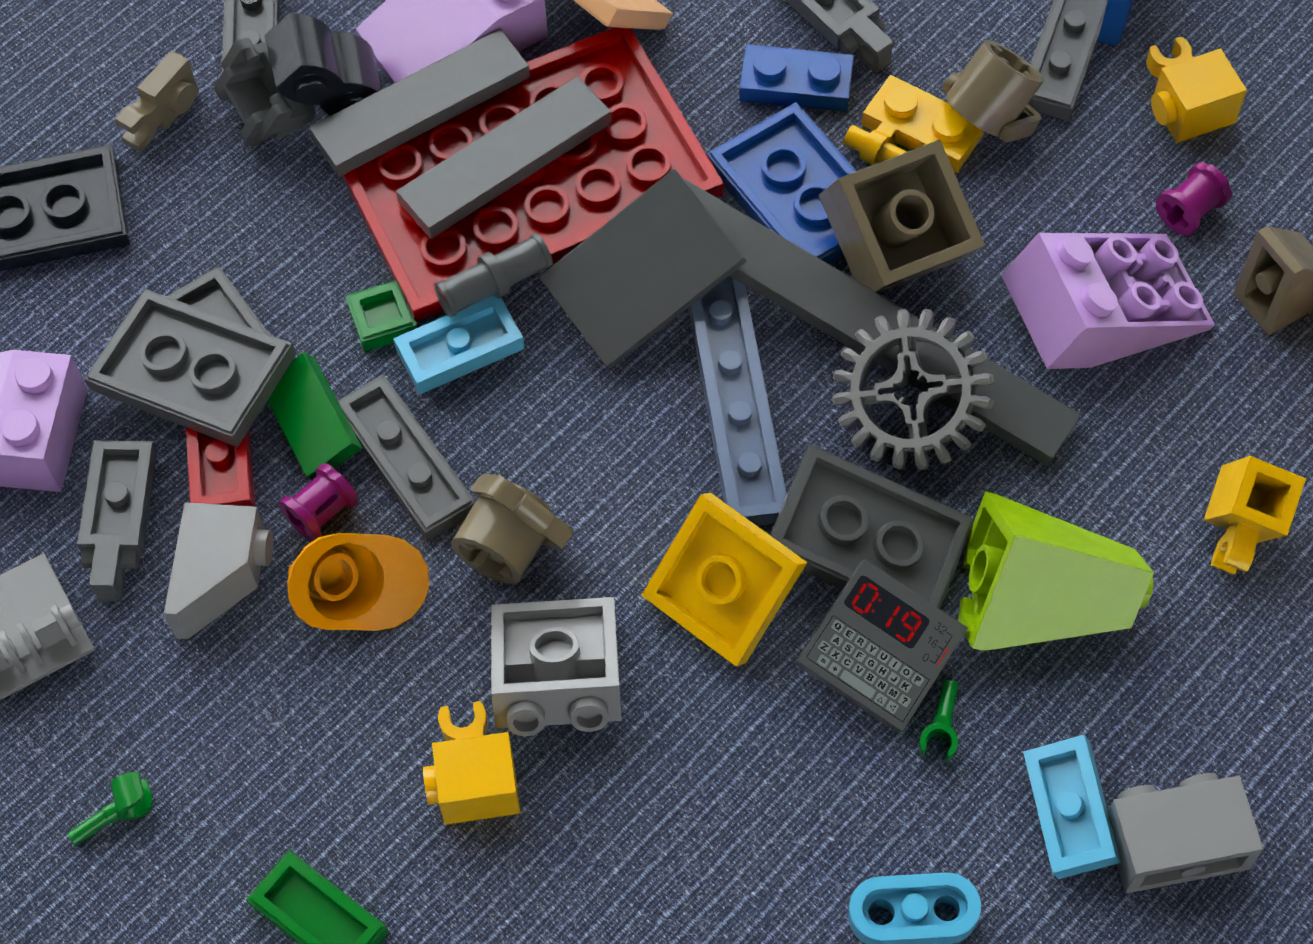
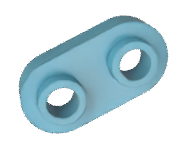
M954 873L879 876L865 880L854 890L849 903L848 921L855 936L865 944H954L966 939L975 929L981 913V900L974 885L963 876ZM941 903L950 904L955 908L957 917L951 921L941 920L936 916L934 907ZM882 907L891 913L893 920L886 925H878L870 919L868 913L873 908Z

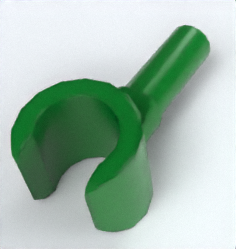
M945 680L943 682L937 714L934 716L933 724L928 725L923 730L919 740V753L923 758L927 740L934 736L944 738L949 744L946 763L954 758L958 747V737L951 727L959 686L956 681Z
M128 772L114 778L110 783L114 802L104 806L102 810L67 833L73 844L77 846L118 819L132 820L147 815L152 807V796L148 781L146 779L141 780L140 774L137 772Z

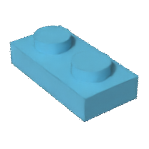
M493 295L456 313L457 315L453 317L446 315L393 338L396 351L419 395L525 349L523 336L502 298L498 299Z
M1085 734L1023 751L1052 873L1058 879L1121 863L1091 743Z

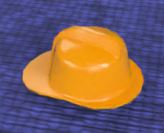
M336 533L318 537L306 545L293 564L289 565L287 581L288 599L296 616L311 627L326 630L378 631L395 628L415 615L425 601L429 588L428 566L420 551L404 539L378 534Z

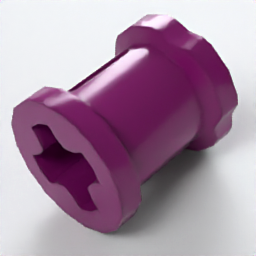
M1198 162L1189 169L1188 179L1175 190L1167 189L1157 197L1155 202L1157 212L1163 222L1174 232L1189 236L1199 228L1200 219L1213 207L1221 208L1231 201L1233 194L1228 179L1212 164Z
M322 463L315 469L316 477L293 498L285 496L278 502V507L285 519L300 535L310 542L322 536L321 528L343 508L352 509L359 503L357 494L349 482L332 466L326 463Z

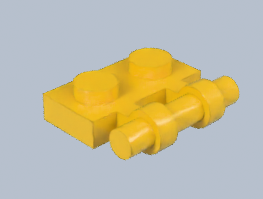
M890 75L863 112L862 126L872 130L871 133L852 125L844 137L843 144L859 152L861 160L874 165L907 152L893 145L894 142L913 150L940 139L953 171L958 173L983 137L985 131L967 121L949 103Z

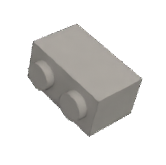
M1203 773L1183 780L1179 784L1180 787L1156 791L1153 785H1141L1129 788L1118 794V799L1113 800L1108 813L1121 863L1116 865L1125 894L1251 869L1264 848L1240 775L1218 779L1215 773Z

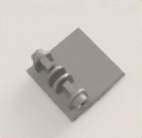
M44 553L0 575V700L95 651Z

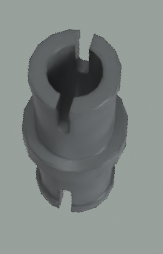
M535 233L530 238L496 255L487 252L479 256L476 265L442 282L434 283V291L445 313L449 317L457 315L456 313L492 295L499 299L509 294L510 286L544 269L551 268L553 260L547 245Z

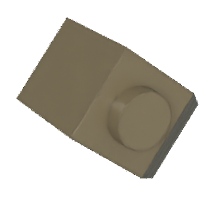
M1266 226L1257 231L1233 293L1268 336L1313 311V246L1301 232Z

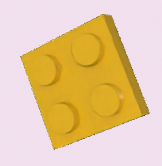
M705 493L699 496L641 596L737 667L746 664L808 562L712 493Z

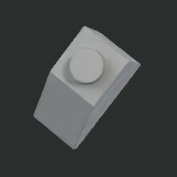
M184 502L164 609V616L176 639L191 638L258 588L261 566H269L272 560L273 534L271 530H265L257 507Z

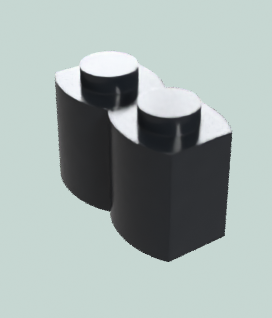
M300 13L287 14L265 35L276 88L283 96L292 101L305 105H320L323 111L332 116L382 90L373 49L367 41L357 35L331 31L323 21Z

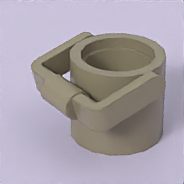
M984 40L964 70L950 75L943 84V89L947 92L946 100L953 109L976 127L991 135L1000 137L1005 143L1031 136L1042 118L1028 103L1044 82L1043 77L1021 56L997 42Z
M484 473L472 486L471 491L478 495V498L452 539L451 546L463 562L480 574L505 584H517L523 577L541 544L548 548L562 550L573 535L574 530L557 518L549 506L532 492L508 481L500 475Z

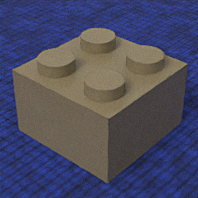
M940 139L838 178L819 194L821 203L854 280L878 294L961 261L985 246Z

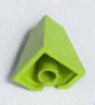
M985 491L964 547L963 568L970 569L969 588L972 592V598L963 597L960 600L958 621L968 628L964 635L970 646L981 651L1130 629L1133 626L1139 609L1145 608L1150 601L1154 585V571L1134 548L1000 495Z

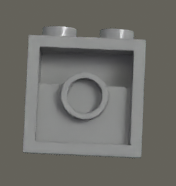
M614 597L491 605V695L496 729L508 728L516 735L532 736L548 725L572 724L580 731L594 732L604 728L609 721H622Z

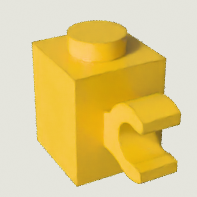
M1180 36L1175 38L1171 51L1174 58H1166L1160 53L1156 45L1150 46L1146 65L1149 72L1158 78L1155 92L1151 97L1152 111L1159 124L1167 126L1176 143L1236 123L1247 89L1221 48L1193 58L1190 44Z
M1252 456L1222 465L1203 520L1226 530L1215 548L1211 566L1232 575L1236 574L1237 569L1247 572L1252 564L1257 543L1287 536L1306 478Z
M481 701L473 702L475 717L473 722L467 727L460 728L452 724L448 706L440 707L438 713L441 733L446 741L432 743L434 765L423 767V777L428 805L439 804L445 825L521 814L509 732L486 735L488 719Z

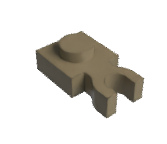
M172 50L137 87L140 94L138 100L126 106L114 118L119 127L127 130L121 137L123 143L140 153L150 143L157 128L161 127L166 130L179 115L186 113L191 108L195 97L199 93L189 59Z

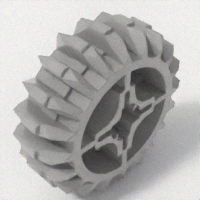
M900 309L897 314L898 329L892 330L887 319L880 315L875 318V325L881 336L873 340L870 334L863 329H859L855 333L857 340L866 346L861 355L852 349L843 348L841 356L848 362L855 364L852 373L844 370H835L833 379L840 383L850 384V392L836 393L832 396V400L835 405L846 406L852 404L853 411L842 415L838 422L843 428H849L858 423L861 424L862 428L851 440L855 447L860 448L866 445L872 438L876 440L870 453L872 460L880 462L890 447L894 449L892 466L894 468L903 469L907 463L908 452H914L917 468L919 470H926L929 467L927 451L935 449L941 463L947 464L952 460L951 453L945 445L947 442L953 439L957 446L964 451H967L972 446L969 439L960 433L966 424L976 431H984L986 423L971 414L974 406L985 410L992 409L994 401L987 396L976 395L978 387H989L995 381L992 374H974L973 369L987 362L988 356L983 350L976 351L968 356L965 355L964 351L975 340V336L970 331L962 333L955 341L950 339L956 327V321L953 318L946 317L939 329L935 331L932 330L934 314L931 310L924 309L920 315L918 327H912L909 311L907 309ZM917 342L930 343L948 352L956 362L960 374L946 376L945 374L932 375L926 373L921 364V357L918 355ZM898 345V366L895 374L887 381L874 383V386L866 387L869 373L876 361L885 352ZM910 364L911 370L919 374L917 380L921 383L927 380L931 386L943 385L941 387L928 388L927 392L919 394V404H916L917 419L915 409L908 405V398L903 396L900 399L894 393L885 394L887 392L899 391V388L908 385V376L911 375ZM954 393H962L959 406L951 420L943 428L928 436V413L931 405L937 399L951 396ZM878 403L882 405H899L903 410L905 422L909 427L910 439L898 438L885 432L872 417L868 405Z

